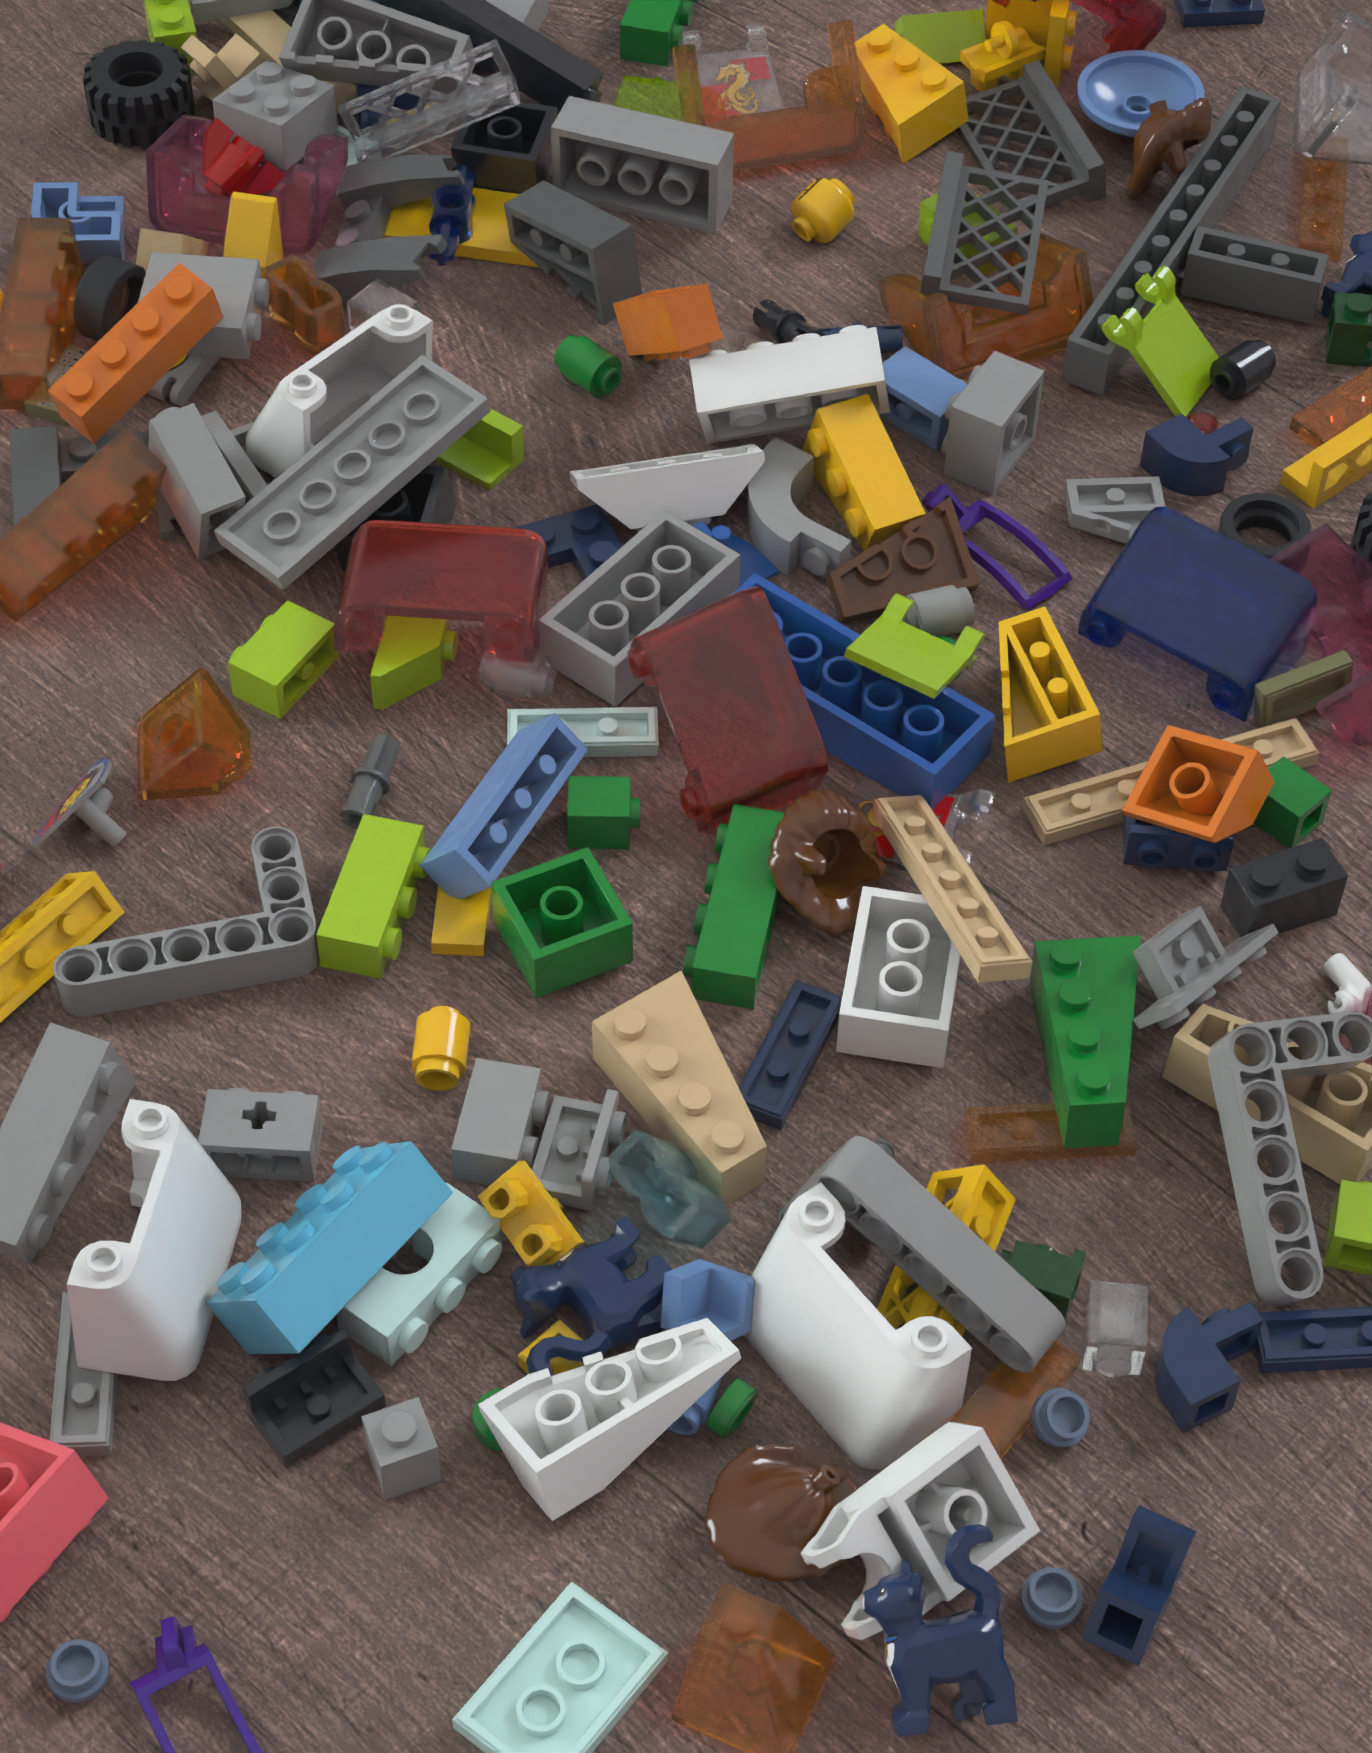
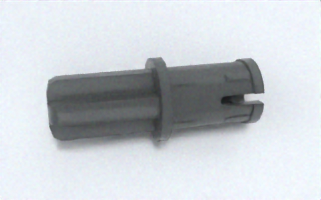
M379 734L377 738L371 741L361 767L355 769L352 773L353 787L341 810L340 817H343L342 821L346 825L354 829H358L363 814L375 815L382 796L387 794L391 788L389 776L399 754L400 744L398 740L390 738L388 734Z

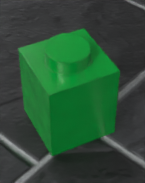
M1283 756L1268 769L1275 783L1253 823L1287 848H1292L1323 823L1332 790Z
M568 777V848L630 849V828H640V798H630V777Z

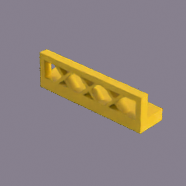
M1372 413L1285 468L1282 472L1280 484L1315 509L1372 471Z
M95 871L66 873L0 930V1023L54 976L53 967L58 955L67 949L90 944L125 913Z
M985 1164L933 1172L926 1189L941 1203L947 1190L958 1189L957 1194L945 1203L944 1206L996 1252L1016 1198ZM895 1264L877 1308L891 1326L896 1329L903 1322H905V1325L918 1317L933 1316L945 1320L963 1337L966 1328L920 1286L904 1298L908 1287L915 1281Z

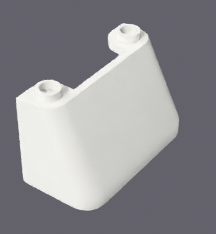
M392 305L380 311L287 375L278 384L247 433L246 454L251 462L277 478L315 445L313 444L333 431L421 355L432 361L433 320L406 305Z
M130 1099L122 1120L121 1131L125 1145L131 1149L134 1180L130 1189L131 1206L142 1208L130 1243L98 1241L82 1249L74 1261L66 1285L77 1367L161 1381H176L191 1374L200 1362L214 1315L205 1303L219 1290L216 1282L228 1269L241 1225V1199L237 1191L176 1112L168 1106L159 1103Z
M819 1183L790 1204L751 1275L755 1281L751 1332L743 1336L850 1460L859 1467L868 1470H882L944 1424L955 1422L960 1418L972 1347L945 1320L933 1316L918 1317L897 1330L891 1326L824 1251L842 1236L845 1228V1211L822 1183Z

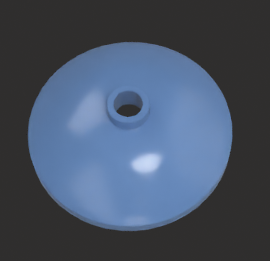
M1128 50L1101 56L1088 64L1079 76L1076 94L1083 112L1098 126L1116 135L1135 138L1140 124L1151 115L1148 107L1150 104L1166 100L1168 109L1179 111L1184 109L1186 105L1193 103L1194 100L1204 98L1205 92L1199 77L1184 63L1156 52Z

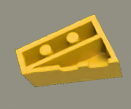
M869 394L817 409L802 450L814 456L813 475L847 524L851 535L857 539L864 551L891 537L915 518L919 519L926 514Z
M1044 606L1000 621L999 644L1002 709L1008 783L1103 751L1100 712L1046 607Z

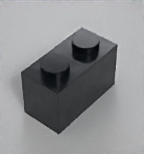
M1323 838L1229 868L1220 907L1239 937L1271 924L1275 925L1278 934L1337 915L1348 875Z

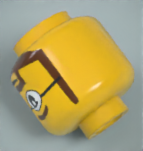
M826 178L815 179L791 203V214L794 219L791 223L793 230L804 241L810 242L814 239L822 244L830 243L854 220L855 210L853 205L855 204L853 194L845 184L835 178L831 180Z

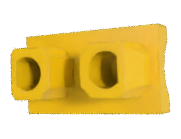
M1002 20L992 26L990 39L961 50L960 61L971 71V84L979 92L998 86V79L1001 76L1007 75L1011 80L1024 77L1023 65L1037 60L1039 62L1045 60L1046 48L1043 45L1035 44L1023 27L1014 29L1008 21Z
M525 1160L518 1161L477 1196L492 1218H500L501 1230L527 1266L552 1265L571 1250L584 1243L581 1236L562 1212L563 1205L557 1198L551 1197Z

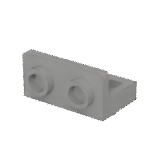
M607 1089L603 1104L554 1095L532 1171L551 1197L557 1198L564 1206L593 1211L598 1191L607 1192L610 1187L614 1158H609L608 1156L612 1144H622L627 1123V1113L619 1111V1091Z

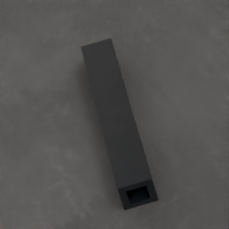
M373 0L380 5L469 35L476 53L473 63L539 104L557 107V115L569 96L599 102L602 92L598 88L604 73L486 0Z

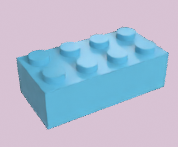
M412 1141L394 1144L381 1142L372 1147L361 1148L360 1146H354L347 1150L335 1161L332 1167L336 1172L323 1185H314L297 1199L294 1204L297 1211L285 1223L275 1224L259 1237L256 1242L257 1252L246 1263L239 1262L233 1265L217 1280L216 1285L219 1290L205 1304L248 1354L300 1353L453 1194Z

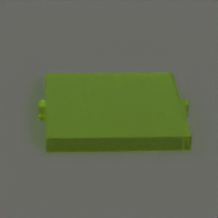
M624 75L614 106L682 121L691 93V84L662 80L661 77L652 79Z

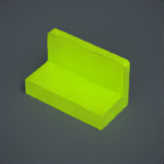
M983 9L903 15L895 21V32L939 64L962 63L960 61L961 50L986 40Z
M491 409V412L434 461L479 486L491 490L525 460L523 425Z

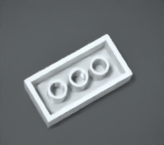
M853 325L841 329L838 334L821 337L815 333L802 334L795 337L793 342L776 345L772 342H757L749 345L746 350L731 353L725 350H711L708 353L702 354L700 358L689 360L697 414L708 444L810 427L817 409L865 394H869L878 415L890 413L876 327L867 328L863 325Z

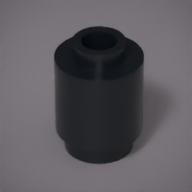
M1246 340L1211 364L1210 379L1214 389L1229 400L1240 399L1270 378L1276 366L1275 353L1266 342L1261 340Z

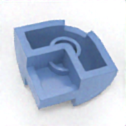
M78 182L33 183L31 215L35 232L43 247L59 258L76 263H93L97 258L104 255L125 260L124 233L126 207L124 196H80Z

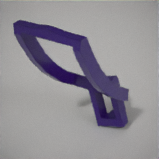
M946 484L939 485L936 490L928 492L923 498L922 504L930 512L935 509L937 504L951 497L962 532H965L984 518L990 519L1019 539L1053 572L1056 578L1029 596L1016 580L991 556L965 538L971 559L990 573L1023 609H1030L1040 601L1051 597L1063 585L1072 580L1068 569L1043 542L1023 525L994 506L979 499L965 508Z
M175 1616L161 1620L162 1635L155 1637L157 1668L130 1682V1685L163 1753H176L148 1696L203 1666L206 1667L250 1753H263L240 1712L210 1650L204 1643L197 1646L196 1634L192 1625L182 1628Z

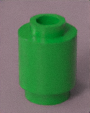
M570 335L566 337L555 352L554 363L559 368L560 374L594 397H602L613 392L621 382V360L586 336Z

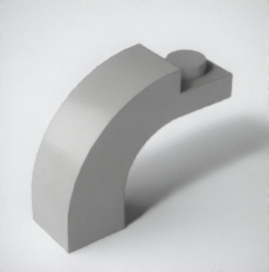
M775 437L763 449L765 462L748 483L747 527L750 538L755 548L777 570L788 576L800 565L811 573L827 579L832 571L850 560L851 540L810 520L798 511L796 506L812 491L814 456Z

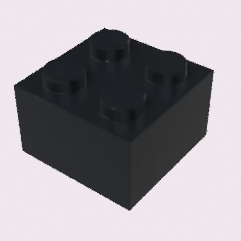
M474 94L451 146V156L457 166L452 168V171L459 170L465 180V187L516 194L525 192L543 180L546 181L552 165L551 127L557 118V107Z
M427 466L334 546L344 572L435 579L457 505L446 467Z

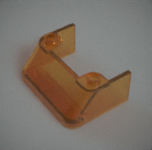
M852 20L827 23L833 67L816 69L807 76L803 85L805 106L730 118L725 116L724 103L721 96L712 88L700 86L695 44L672 47L681 112L684 121L734 133L733 172L849 154L857 151L866 139L867 130Z

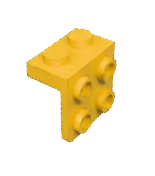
M987 0L985 39L991 38L992 26L1002 20L1008 21L1014 29L1023 27L1035 44L1043 45L1046 48L1044 70L1055 87H1059L1062 71H1070L1074 46L1067 45L1068 36L1074 37L1078 11L1071 10L1072 0Z

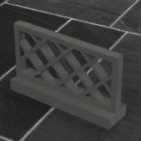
M1039 60L1023 65L1024 77L966 97L968 112L975 110L984 112V115L980 121L969 119V121L956 130L980 169L1003 172L994 170L998 161L1016 164L1012 173L1008 174L1021 176L1025 168L1030 167L1044 170L1040 178L1042 180L1050 181L1054 173L1071 176L1073 180L1063 184L1048 182L1045 206L1084 192L1090 202L1106 196L1104 162ZM1017 95H1021L1023 98L1019 107L1001 104L1003 100ZM994 115L1012 118L1008 127L990 123ZM1022 121L1039 124L1035 133L1018 129ZM982 135L1000 138L996 147L978 143ZM1010 141L1028 144L1024 153L1006 149ZM1038 147L1056 151L1052 159L1034 156ZM1031 194L1018 199V201L1023 205L1036 199L1037 195ZM999 200L1005 212L1010 211V209L1001 200Z
M947 151L917 307L935 310L937 299L1027 315L1049 181L962 165L963 153ZM967 184L984 185L991 192L978 197ZM1023 192L1037 195V197L1022 205L1012 194ZM1001 200L1010 211L997 216L988 206ZM977 212L986 222L973 228L963 217ZM1020 219L1030 230L1017 236L1007 225ZM996 231L1005 242L992 247L983 236ZM971 242L980 253L967 259L957 248ZM1015 250L1025 261L1012 267L1002 256ZM990 262L1000 273L987 279L977 268ZM966 274L975 283V285L969 288L949 284L950 280ZM1010 282L1021 293V296L1001 294L997 287Z

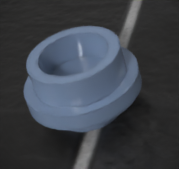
M1053 1388L1043 1392L1035 1400L1031 1419L1036 1434L1043 1442L1055 1448H1066L1075 1445L1085 1436L1090 1422V1413L1086 1402L1078 1394L1065 1388Z
M1057 1567L1043 1568L1031 1574L1025 1581L1021 1592V1605L1027 1617L1035 1624L1048 1629H1060L1073 1623L1079 1616L1083 1604V1593L1078 1582L1070 1573Z
M74 1639L61 1644L51 1655L46 1666V1679L53 1694L59 1699L71 1703L84 1702L98 1695L106 1686L110 1675V1665L104 1650L97 1644L82 1639Z

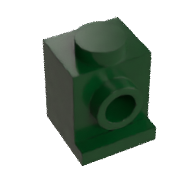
M1334 293L1325 332L1326 363L1364 367L1372 366L1371 295Z
M1016 1240L1013 1251L1002 1249L1000 1257L1046 1297L1061 1312L1066 1323L1080 1283L1086 1252L1075 1249L1071 1258L1059 1254L1049 1246L1042 1244L1031 1245Z

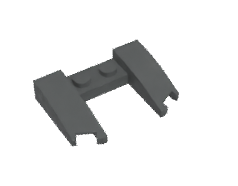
M400 155L377 158L346 167L338 191L339 197L346 206L334 248L319 251L310 282L328 307L419 280L426 275L421 266L415 264L419 257L432 253L442 254L447 247V242L442 235L383 237L392 208L464 186L465 180L459 170L448 171L457 166L451 155Z
M57 426L10 430L12 496L17 540L23 541L26 536L27 527L51 532L48 540L50 549L65 550L63 485L153 477L148 469L149 431L103 435L93 444L86 437L60 439ZM156 483L161 541H166L176 537L175 529L171 524V521L176 518Z

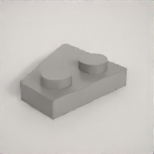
M1159 476L1066 479L1064 497L1071 527L1161 555H1170L1173 540Z

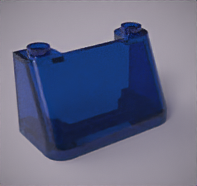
M1164 506L1155 507L1141 520L1080 616L1078 634L1088 638L1094 644L1115 647L1122 642L1127 631L1208 673L1206 691L1212 704L1218 710L1246 722L1254 713L1255 684L1288 672L1305 653L1317 606V593L1313 585L1306 578L1173 509Z

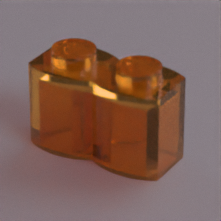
M290 255L265 267L266 279L269 280L270 314L280 327L295 333L296 341L302 349L316 356L345 336L341 296L333 286L317 279L316 273L309 263L297 256Z

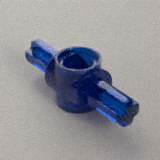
M459 165L457 169L465 180L464 186L455 184L444 185L436 189L432 194L433 212L429 223V230L432 235H442L447 242V247L442 254L432 253L429 254L430 259L437 260L440 266H445L447 261L454 260L458 244L465 243L473 235V214L476 207V199L472 192L476 181V174L468 170L467 165Z

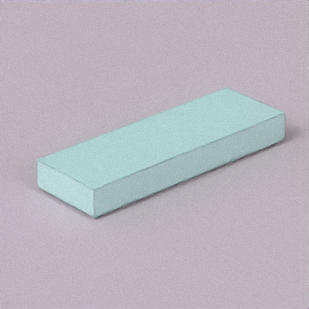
M657 707L508 709L507 745L518 730L556 713L588 748L583 757L659 756Z

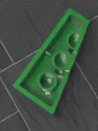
M1141 935L1034 942L1029 986L1064 1149L1119 1146L1126 1104L1138 962L1132 952L1140 946Z

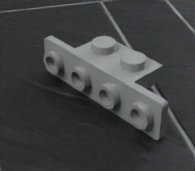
M1201 906L1183 913L1132 952L1139 964L1141 974L1149 982L1158 999L1133 1019L1137 1028L1141 1029L1157 1022L1161 1029H1165L1190 1015L1188 1008L1194 1007L1217 993L1214 987L1236 978L1242 973L1240 967L1259 959L1267 953L1264 945L1278 934L1275 925H1268L1237 938L1223 948Z

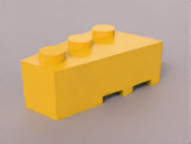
M884 23L851 44L857 84L874 114H878L888 138L892 139L898 148L899 157L903 164L969 121L964 81Z

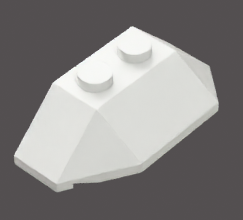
M748 444L699 453L569 471L570 481L579 491L628 528L637 529V533H639L664 510L691 526L699 522L707 525L711 523V517L724 515L763 465L765 454L757 445Z

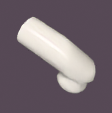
M1343 953L1331 956L1324 964L1323 970L1339 987V990L1335 992L1336 998L1334 1002L1328 1000L1329 1013L1354 1011L1365 1014L1372 993L1371 983Z

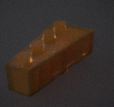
M18 218L0 312V409L26 410L25 400L51 401L52 398L48 392L50 385L47 372L69 344L73 345L77 331L73 318L74 298L85 269L71 218Z
M126 427L38 507L24 516L0 540V608L14 622H17L153 514L167 466Z

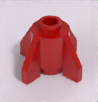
M215 118L205 131L201 175L207 182L203 188L222 203H225L228 198L231 199L233 192L258 195L275 189L285 174L267 160L260 167L259 164L265 158L263 156L265 151L259 146L251 145L238 135L235 136L232 142H229V139L235 132L221 120Z

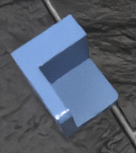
M702 1259L665 1272L661 1328L670 1330L708 1318L730 1341L750 1333L755 1285L754 1278Z

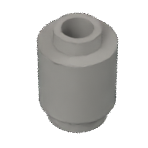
M948 585L906 596L915 601L913 608L907 613L904 622L933 636H948L961 633L965 626L974 624V603L966 587L956 588L954 585Z

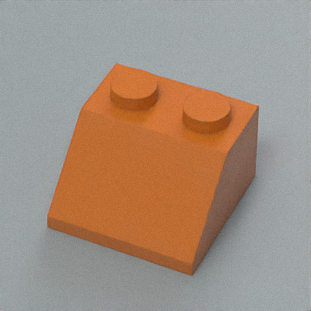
M1167 725L1128 797L1122 812L1125 816L1216 843L1253 824L1275 781L1258 750Z

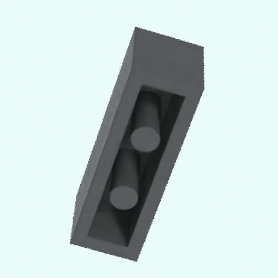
M1197 226L1187 255L1181 295L1198 298L1202 301L1233 306L1246 311L1273 315L1291 321L1312 324L1322 290L1329 255Z

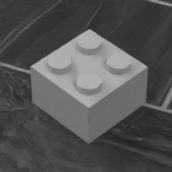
M267 60L212 100L214 117L221 120L235 132L229 139V142H232L236 135L242 137L251 145L259 146L265 151L263 153L265 158L262 162L265 163L267 160L275 167L285 171L338 131L334 85Z
M997 351L990 355L983 366L977 365L973 369L965 389L961 394L955 393L946 408L945 419L949 420V428L941 448V452L946 454L944 475L992 495L996 492L1035 440L1044 370Z

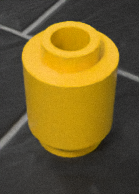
M436 1006L422 1013L417 1018L411 1068L416 1074V1082L429 1090L447 1091L454 1089L459 1084V1078L464 1076L466 1072L471 1025L466 1017L452 1007Z

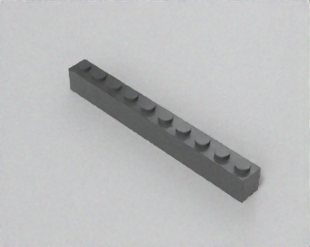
M1243 86L1239 89L1208 137L1204 140L1068 338L1062 381L1104 396L1131 353L1123 346L1110 341L1103 333L1102 325L1114 314L1120 319L1124 312L1131 307L1139 312L1142 321L1145 319L1155 304L1144 300L1135 289V284L1142 275L1148 273L1152 278L1160 267L1166 265L1173 272L1176 280L1175 287L1184 275L1187 255L1197 226L1215 229L1273 142L1282 99Z

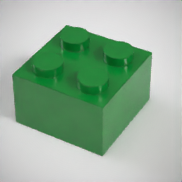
M589 847L491 882L493 921L535 998L633 962V923Z

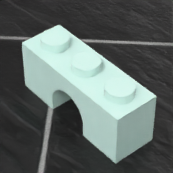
M448 1183L446 1185L453 1194L412 1235L413 1251L429 1263L418 1272L407 1275L391 1273L382 1267L336 1314L338 1329L344 1328L351 1339L391 1367L405 1352L412 1353L421 1345L428 1333L429 1326L442 1312L449 1313L461 1301L466 1286L479 1272H488L498 1261L502 1252L500 1218H492L483 1206Z

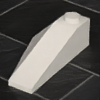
M708 1318L641 1338L635 1346V1350L603 1359L601 1351L582 1357L584 1366L550 1376L548 1368L528 1374L478 1404L482 1416L522 1486L551 1521L604 1490L741 1359L739 1349Z

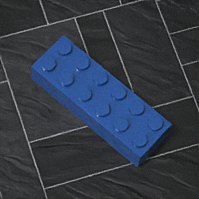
M756 573L749 577L693 628V670L899 796L922 795L930 808L933 809L945 796H949L990 755L995 714L947 686L933 699L845 658L846 648L860 636L858 633Z

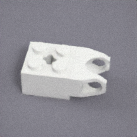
M947 1422L833 1507L817 1534L807 1543L800 1554L807 1565L814 1564L820 1569L838 1560L859 1555L863 1559L866 1568V1583L862 1593L876 1586L882 1577L900 1572L901 1561L909 1560L914 1573H920L923 1577L924 1591L926 1593L922 1615H924L942 1600L949 1602L966 1589L953 1580L945 1564L946 1545L955 1531L966 1525L981 1524L990 1528L993 1540L985 1545L975 1547L969 1553L971 1562L988 1572L1040 1532V1529L983 1427ZM862 1594L854 1601L850 1612L841 1623L847 1636L858 1640L866 1639L883 1630L874 1618L864 1613L861 1604Z

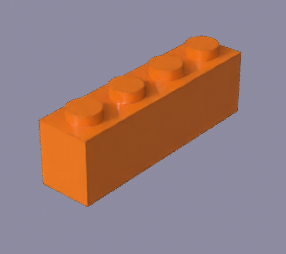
M181 263L177 264L48 390L61 418L95 444L223 318L213 288Z
M707 283L654 290L612 303L627 355H643L644 362L654 359L660 361L668 358L674 360L681 357L688 359L711 351L709 347L710 342L723 339Z

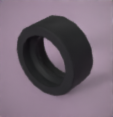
M104 255L97 258L86 269L79 282L73 307L75 327L81 336L98 342L138 303L146 274L142 266L114 256Z
M1269 493L1242 495L1230 502L1221 514L1216 538V552L1222 564L1229 570L1251 581L1272 582L1286 579L1297 572L1305 560L1311 536V523L1304 510L1289 499ZM1250 527L1269 528L1279 532L1289 543L1285 546L1274 548L1259 547L1245 541L1237 532Z

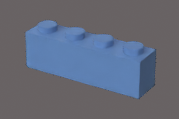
M556 713L518 730L419 866L447 895L457 899H463L491 887V882L495 881L588 751V748Z

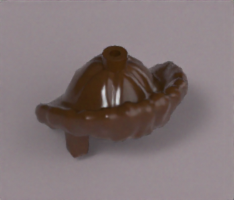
M1199 98L1194 100L1193 103L1186 105L1184 109L1179 111L1168 109L1166 100L1157 101L1148 106L1151 115L1140 124L1134 138V167L1127 186L1128 199L1135 200L1147 190L1159 171H1165L1172 182L1176 183L1186 168L1184 151L1204 141L1210 133L1212 107L1207 99Z
M812 790L806 796L797 798L794 805L784 811L783 819L778 823L775 835L771 841V854L768 858V867L774 884L782 897L793 905L795 910L812 927L834 935L855 930L862 886L877 888L879 881L886 875L888 869L887 865L878 858L876 835L871 830L868 818L861 813L859 805L853 801H848L844 794L840 792L834 793L832 790Z
M771 1442L765 1443L762 1446L753 1445L744 1448L719 1473L714 1492L709 1497L704 1523L705 1529L710 1534L711 1547L723 1556L727 1566L753 1578L763 1577L774 1582H797L801 1579L813 1580L822 1577L830 1570L841 1567L844 1561L850 1558L838 1560L820 1569L814 1564L807 1565L800 1553L817 1534L833 1507L855 1492L859 1486L851 1479L847 1469L836 1465L829 1456L819 1455L810 1447L800 1448L795 1444Z

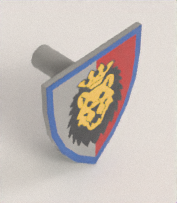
M108 758L93 764L73 786L41 828L31 845L33 848L36 849L72 813H75L112 847H115L125 837L127 832L106 814L113 801L112 793L106 788H100L112 768V762Z

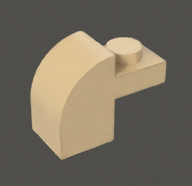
M237 34L217 54L212 52L193 35L181 46L185 53L193 60L189 67L197 76L192 81V85L211 101L266 61L255 48Z

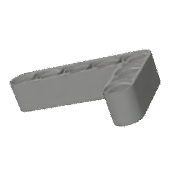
M275 826L261 830L252 840V857L263 912L76 946L62 952L54 962L53 972L63 1008L71 1015L89 1017L301 977L312 972L320 962L316 938L317 926L296 835L287 828Z
M1349 1011L1244 1024L1218 1039L1211 1046L1208 1053V1066L1253 1284L1257 1295L1264 1303L1272 1307L1283 1308L1309 1298L1320 1289L1323 1282V1267L1283 1080L1341 1073L1369 1059L1372 1056V1019L1361 1012ZM1339 1032L1345 1034L1350 1039L1352 1053L1345 1050L1341 1045ZM1287 1038L1293 1040L1299 1046L1301 1059L1294 1057L1289 1052ZM1234 1044L1243 1047L1247 1052L1249 1066L1242 1064L1236 1058ZM1246 1099L1253 1101L1259 1107L1261 1112L1260 1121L1253 1119L1248 1114L1245 1105ZM1258 1154L1265 1156L1270 1161L1272 1166L1271 1177L1265 1175L1259 1169L1257 1164ZM1270 1209L1276 1211L1281 1216L1284 1222L1283 1233L1276 1231L1271 1226L1269 1221ZM1282 1265L1288 1267L1294 1274L1296 1279L1294 1290L1288 1288L1283 1283L1281 1278Z
M854 1136L850 1138L808 1178L777 1216L778 1223L780 1224L790 1204L795 1199L819 1183H822L844 1209L845 1222L848 1220L1006 1365L1017 1371L1031 1372L1066 1327L1065 1319L1061 1312L881 1147L865 1137Z

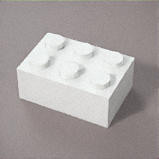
M862 886L839 1012L836 1052L938 1068L944 1067L961 955L923 895Z

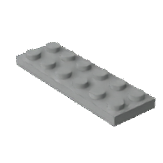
M421 355L214 530L219 544L284 590L491 412L488 398L424 355Z

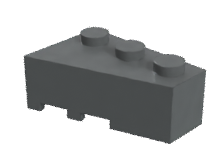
M544 180L504 204L510 242L547 275L553 271L559 274L570 284L567 286V292L573 298L578 299L583 296L598 309L595 312V317L604 325L616 318L612 303L642 294L635 247L636 237L632 224Z

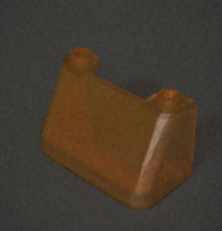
M1041 233L1027 315L948 301L947 296L939 292L925 296L920 293L922 283L917 277L907 273L895 274L878 280L880 298L884 310L896 325L902 324L903 335L915 351L963 381L969 380L973 369L977 365L983 366L994 351L1024 362L1066 348L1068 338L1093 303L1087 251ZM1015 250L1002 256L1012 267L1025 261ZM1010 282L997 287L1001 294L1021 296V293Z

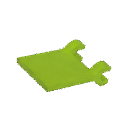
M1165 265L1160 267L1152 278L1146 273L1135 284L1137 293L1144 300L1155 304L1143 321L1139 312L1131 307L1124 312L1120 319L1115 314L1110 316L1101 328L1110 341L1123 346L1131 353L1175 417L1180 414L1186 417L1212 383L1210 367L1219 356L1175 294V276Z
M896 593L888 603L883 614L846 648L844 657L935 699L964 668L970 670L977 659V656L974 654L980 643L983 642L986 634L966 626L955 645L939 639L904 622L907 613L913 608L915 601Z

